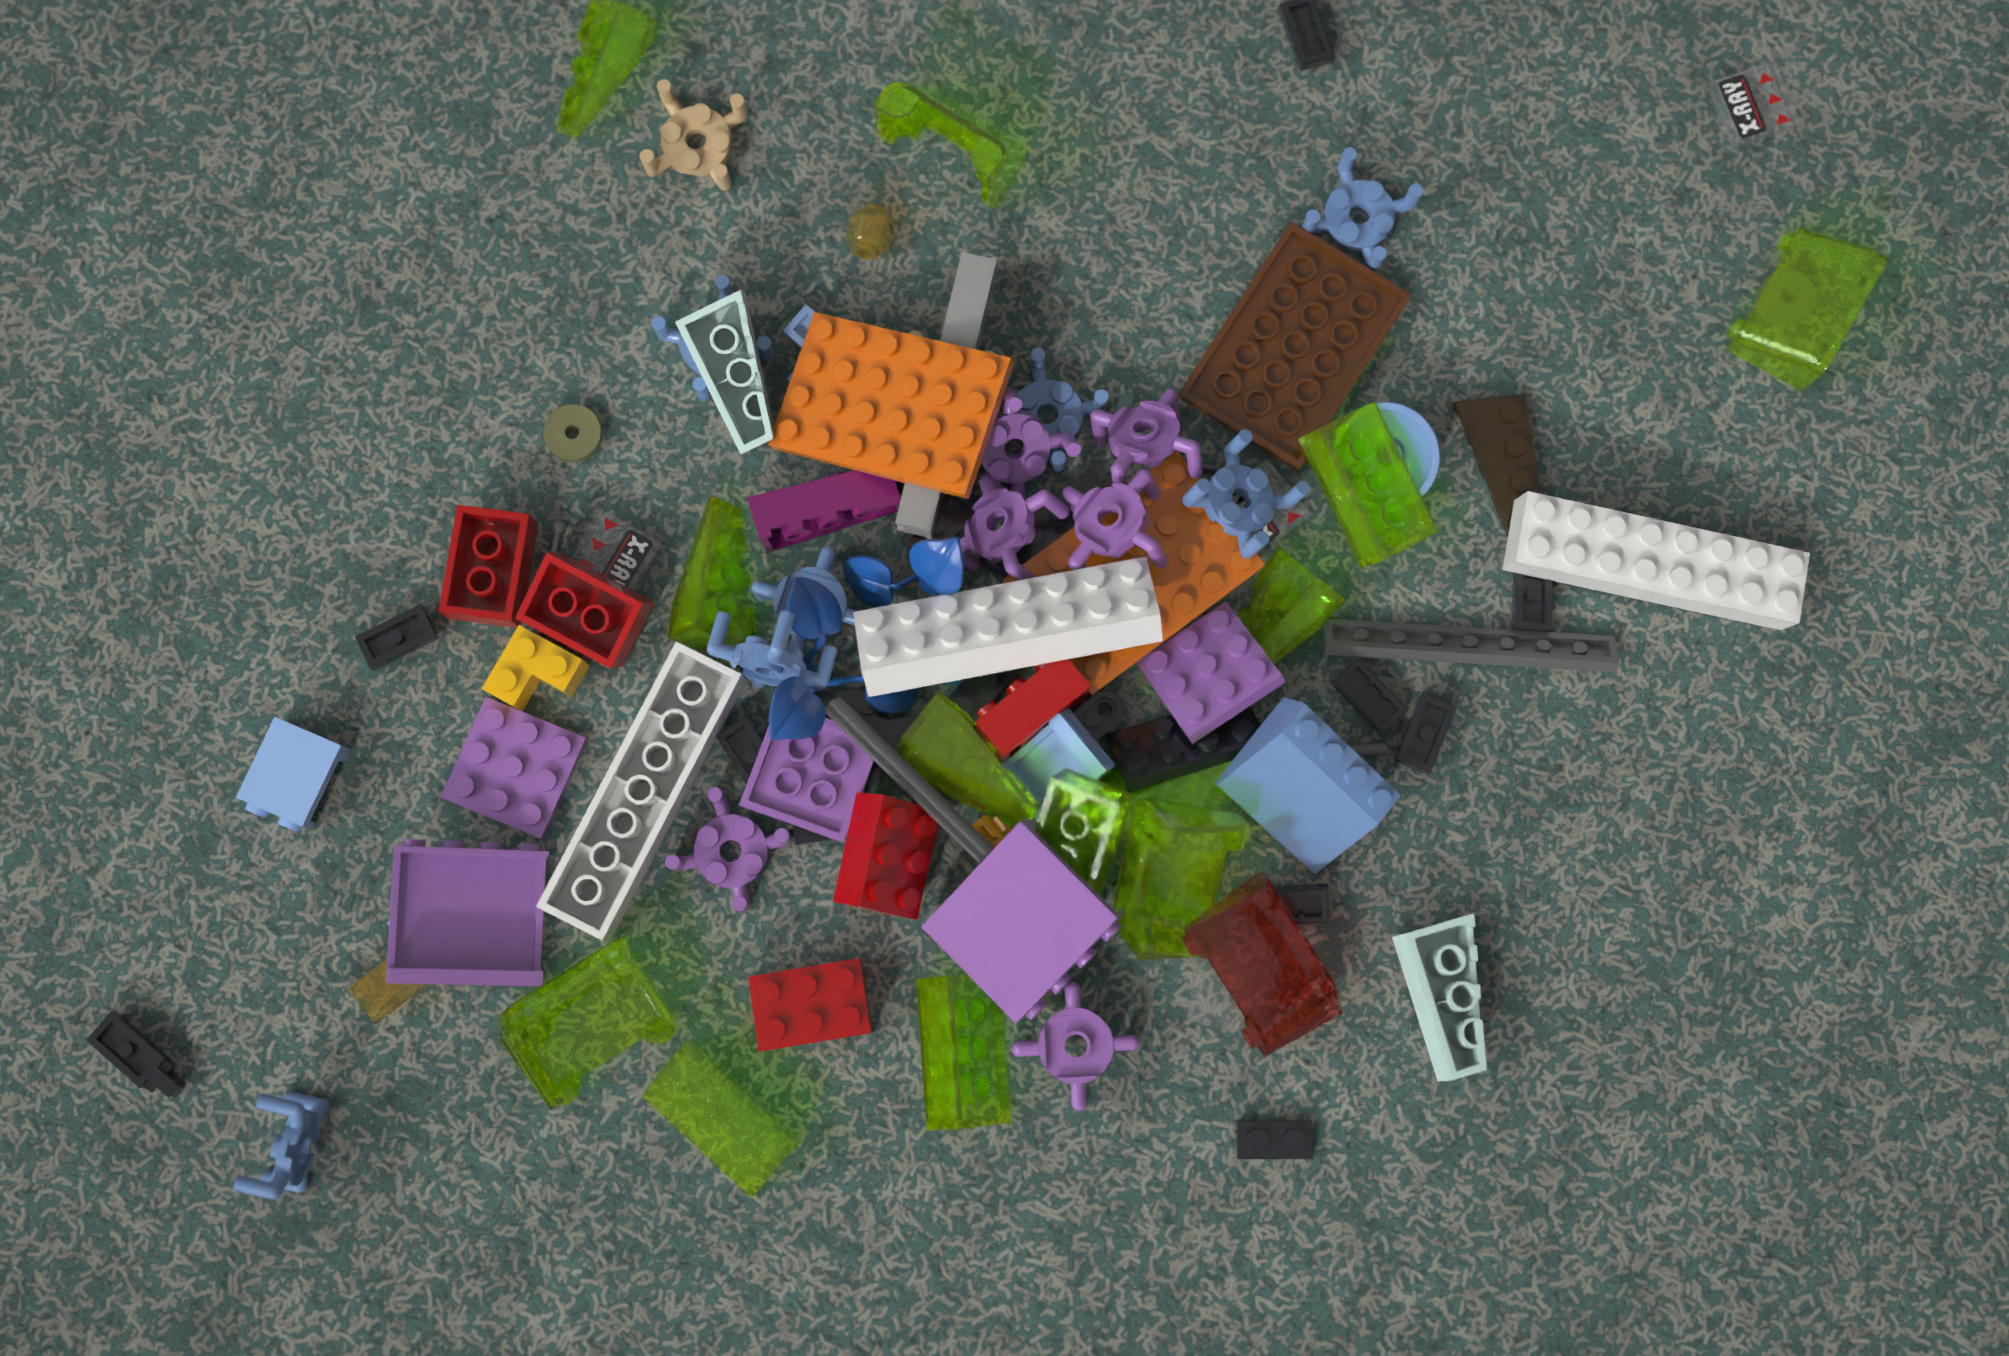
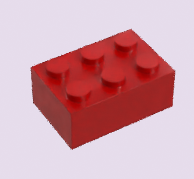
M457 505L438 612L451 620L517 628L518 625L521 626L522 621L516 619L515 616L527 594L538 523L530 514Z
M546 552L515 618L613 669L624 666L655 602L561 552Z
M1069 659L1036 665L1034 675L1027 681L1022 676L1006 689L1008 693L1002 701L997 703L995 700H992L977 712L979 717L976 721V731L1002 763L1009 760L1048 726V722L1058 713L1067 709H1074L1089 696L1091 685Z
M857 792L833 902L889 916L918 920L938 823L918 804L886 795Z
M860 958L748 977L759 1052L873 1033L863 962Z

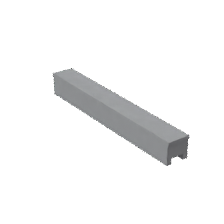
M965 252L961 253L940 341L978 350L997 273L996 257L988 258ZM905 483L895 521L897 531L932 539L943 493Z

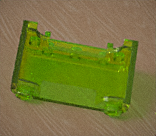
M893 82L882 90L873 103L878 138L891 146L894 145L897 139L902 137H911L917 141L925 128H928L970 154L971 162L976 169L975 178L980 180L982 184L980 201L994 210L1024 167L1026 150L1019 140L925 83Z
M1798 226L1793 232L1788 229L1777 244L1776 248L1781 251L1778 256L1780 261L1751 312L1744 320L1738 317L1730 327L1726 336L1731 338L1725 350L1801 392L1819 378L1833 360L1889 257L1876 249Z
M1139 798L1136 800L1130 820L1113 909L1116 912L1120 909L1125 912L1118 920L1122 927L1117 932L1138 960L1220 955L1222 942L1227 935V927L1225 921L1221 919L1214 909L1227 850L1241 851L1249 839V824L1241 815L1159 798Z
M626 937L617 938L511 1004L499 1017L500 1042L550 1110L558 1105L564 1106L571 1103L579 1095V1088L582 1083L581 1077L642 1038L647 1043L652 1044L656 1042V1044H662L671 1039L675 1031L679 1029L676 1017Z

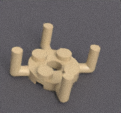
M666 79L658 81L657 90L663 105L671 117L662 126L660 133L664 154L655 159L653 152L649 149H645L640 153V159L646 173L653 177L672 167L677 172L695 175L696 177L711 175L721 190H729L732 182L727 167L724 164L729 157L732 145L730 130L744 122L748 117L743 96L741 94H733L730 98L733 111L722 117L705 104H696L682 108L675 98L670 82ZM701 134L705 136V145L699 149L690 148L687 145V141L692 135Z

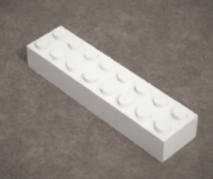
M1527 491L1514 500L1502 570L1783 630L1800 623L1810 553Z
M1146 556L956 592L949 596L940 595L853 612L861 671L869 697L1163 641L1160 611Z
M678 642L674 644L536 907L600 940L611 941L716 740V735L720 733L747 681L741 673Z

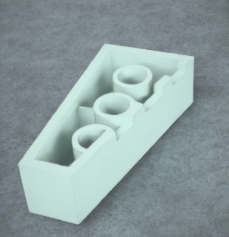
M739 290L676 321L675 323L740 454L774 439V421L745 291Z
M1474 913L1392 937L1437 1081H1452L1487 1070L1483 1020L1480 1019L1479 1010L1481 990L1480 984H1477L1476 961H1478L1477 945H1474Z

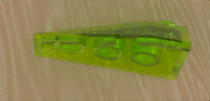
M612 0L589 1L576 38L577 41L583 42L581 54L578 59L574 58L571 60L569 69L573 72L575 78L574 85L568 87L564 92L556 132L575 139L580 136L643 57L646 49L652 44L655 37L654 29L657 20L622 2Z
M715 496L708 497L672 603L667 637L687 647L707 651L717 612H725L732 616L724 644L733 647L745 643L747 636H754L756 621L754 607H747L745 587L751 586L750 574H743L741 555L746 551L741 509Z
M1279 548L1257 575L1252 585V588L1256 591L1249 606H1242L1238 618L1242 620L1241 622L1275 665L1319 630L1344 598Z
M938 692L904 733L896 752L936 791L992 818L998 816L1004 824L1013 828L1020 821L1029 817L1034 820L1041 805L1015 772L1011 770L1006 771L994 756L997 750L992 743L988 742L985 744L972 727L976 723L945 695Z

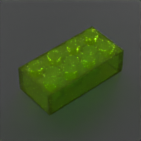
M1065 768L1050 778L1034 831L1102 897L1134 795Z

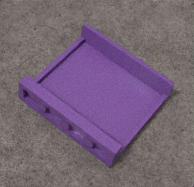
M1030 817L1020 821L921 927L1015 1023H1018L1026 1016L1031 1021L1046 1006L1042 999L1050 991L1056 995L1071 980L1067 973L1076 964L1082 968L1097 953L1092 947L1101 938L1107 942L1122 927L1118 920L1125 914L1122 909L1116 912L1036 833L1040 827Z
M403 839L402 846H394L386 983L542 986L541 956L544 911L536 907L545 890L546 858L549 857V851H540V844L529 843L517 844V850L502 849V843L479 842V849L464 848V841L450 840L441 841V847H425L426 840Z

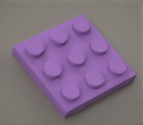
M1227 602L1155 648L1136 663L1192 744L1285 683L1282 674Z
M485 697L441 798L544 840L588 739Z
M825 718L824 725L819 733L806 739L771 740L768 726L739 805L845 843L856 793L864 792L875 761L833 720Z

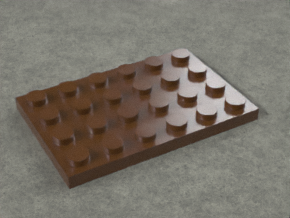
M1291 221L1178 393V398L1235 434H1238L1243 429L1249 430L1253 435L1251 444L1296 472H1299L1412 294Z

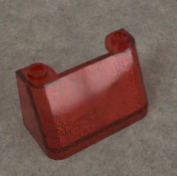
M1263 870L1247 879L1185 926V935L1182 936L1186 948L1192 956L1198 954L1202 959H1208L1244 1015L1246 1027L1242 1028V1033L1252 1049L1258 1047L1264 1057L1343 1014L1340 993L1333 978Z

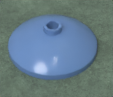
M1396 402L1373 403L1355 411L1339 428L1332 446V466L1336 479L1342 489L1357 503L1375 510H1397L1413 504L1431 488L1440 468V444L1433 427L1418 411ZM1387 447L1395 449V459L1386 457L1385 450Z

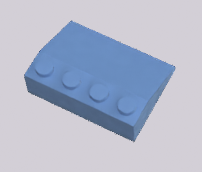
M1286 697L1282 698L1215 782L1221 790L1314 874L1375 828L1401 797L1391 785L1305 703Z

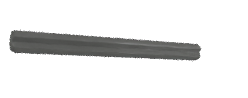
M837 697L826 706L825 713L978 863H981L994 850V846L842 698Z

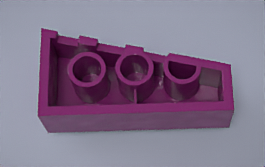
M856 470L839 472L826 478L746 497L759 539L766 553L896 513L901 501L895 480Z

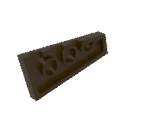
M1525 394L1455 401L1452 406L1456 416H1459L1469 446L1472 447L1478 462L1477 466L1482 478L1487 483L1492 502L1508 538L1514 500L1527 491L1541 494Z

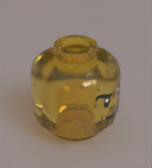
M867 204L866 208H859L852 212L845 241L855 256L867 260H876L878 256L884 255L889 251L895 222L886 214L887 210L884 207L876 204Z

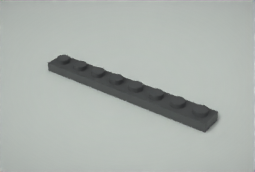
M1327 618L1324 619L1323 624L1324 655L1616 672L1620 663L1615 636Z

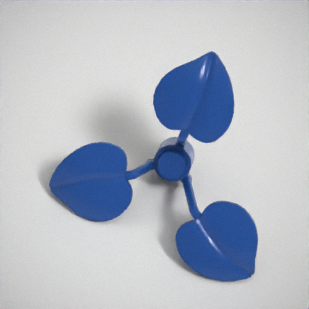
M951 537L946 539H926L917 542L911 548L909 554L910 564L915 573L897 582L892 581L893 572L890 566L872 556L861 555L848 558L842 564L843 573L855 595L872 607L888 606L894 599L893 589H900L916 580H919L920 588L929 595H953L961 588L964 577V560L959 537ZM963 679L945 682L944 684L959 685Z
M797 577L793 580V588L787 602V611L795 615L792 630L799 637L806 640L817 638L813 648L802 660L807 670L817 672L818 665L812 663V659L825 643V635H833L840 630L842 611L836 597L824 585L813 579ZM863 675L830 679L827 687L864 682ZM796 676L781 681L775 689L770 707V739H806L819 733L825 722V707L822 700L813 693L821 689L806 685L801 678ZM866 689L865 698L874 709L888 714L899 713L908 710L915 704L917 689H908L872 697L868 696Z

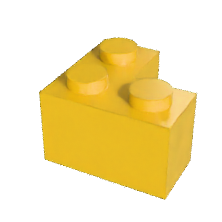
M518 625L482 689L523 712L540 681L573 697L590 665L583 659Z

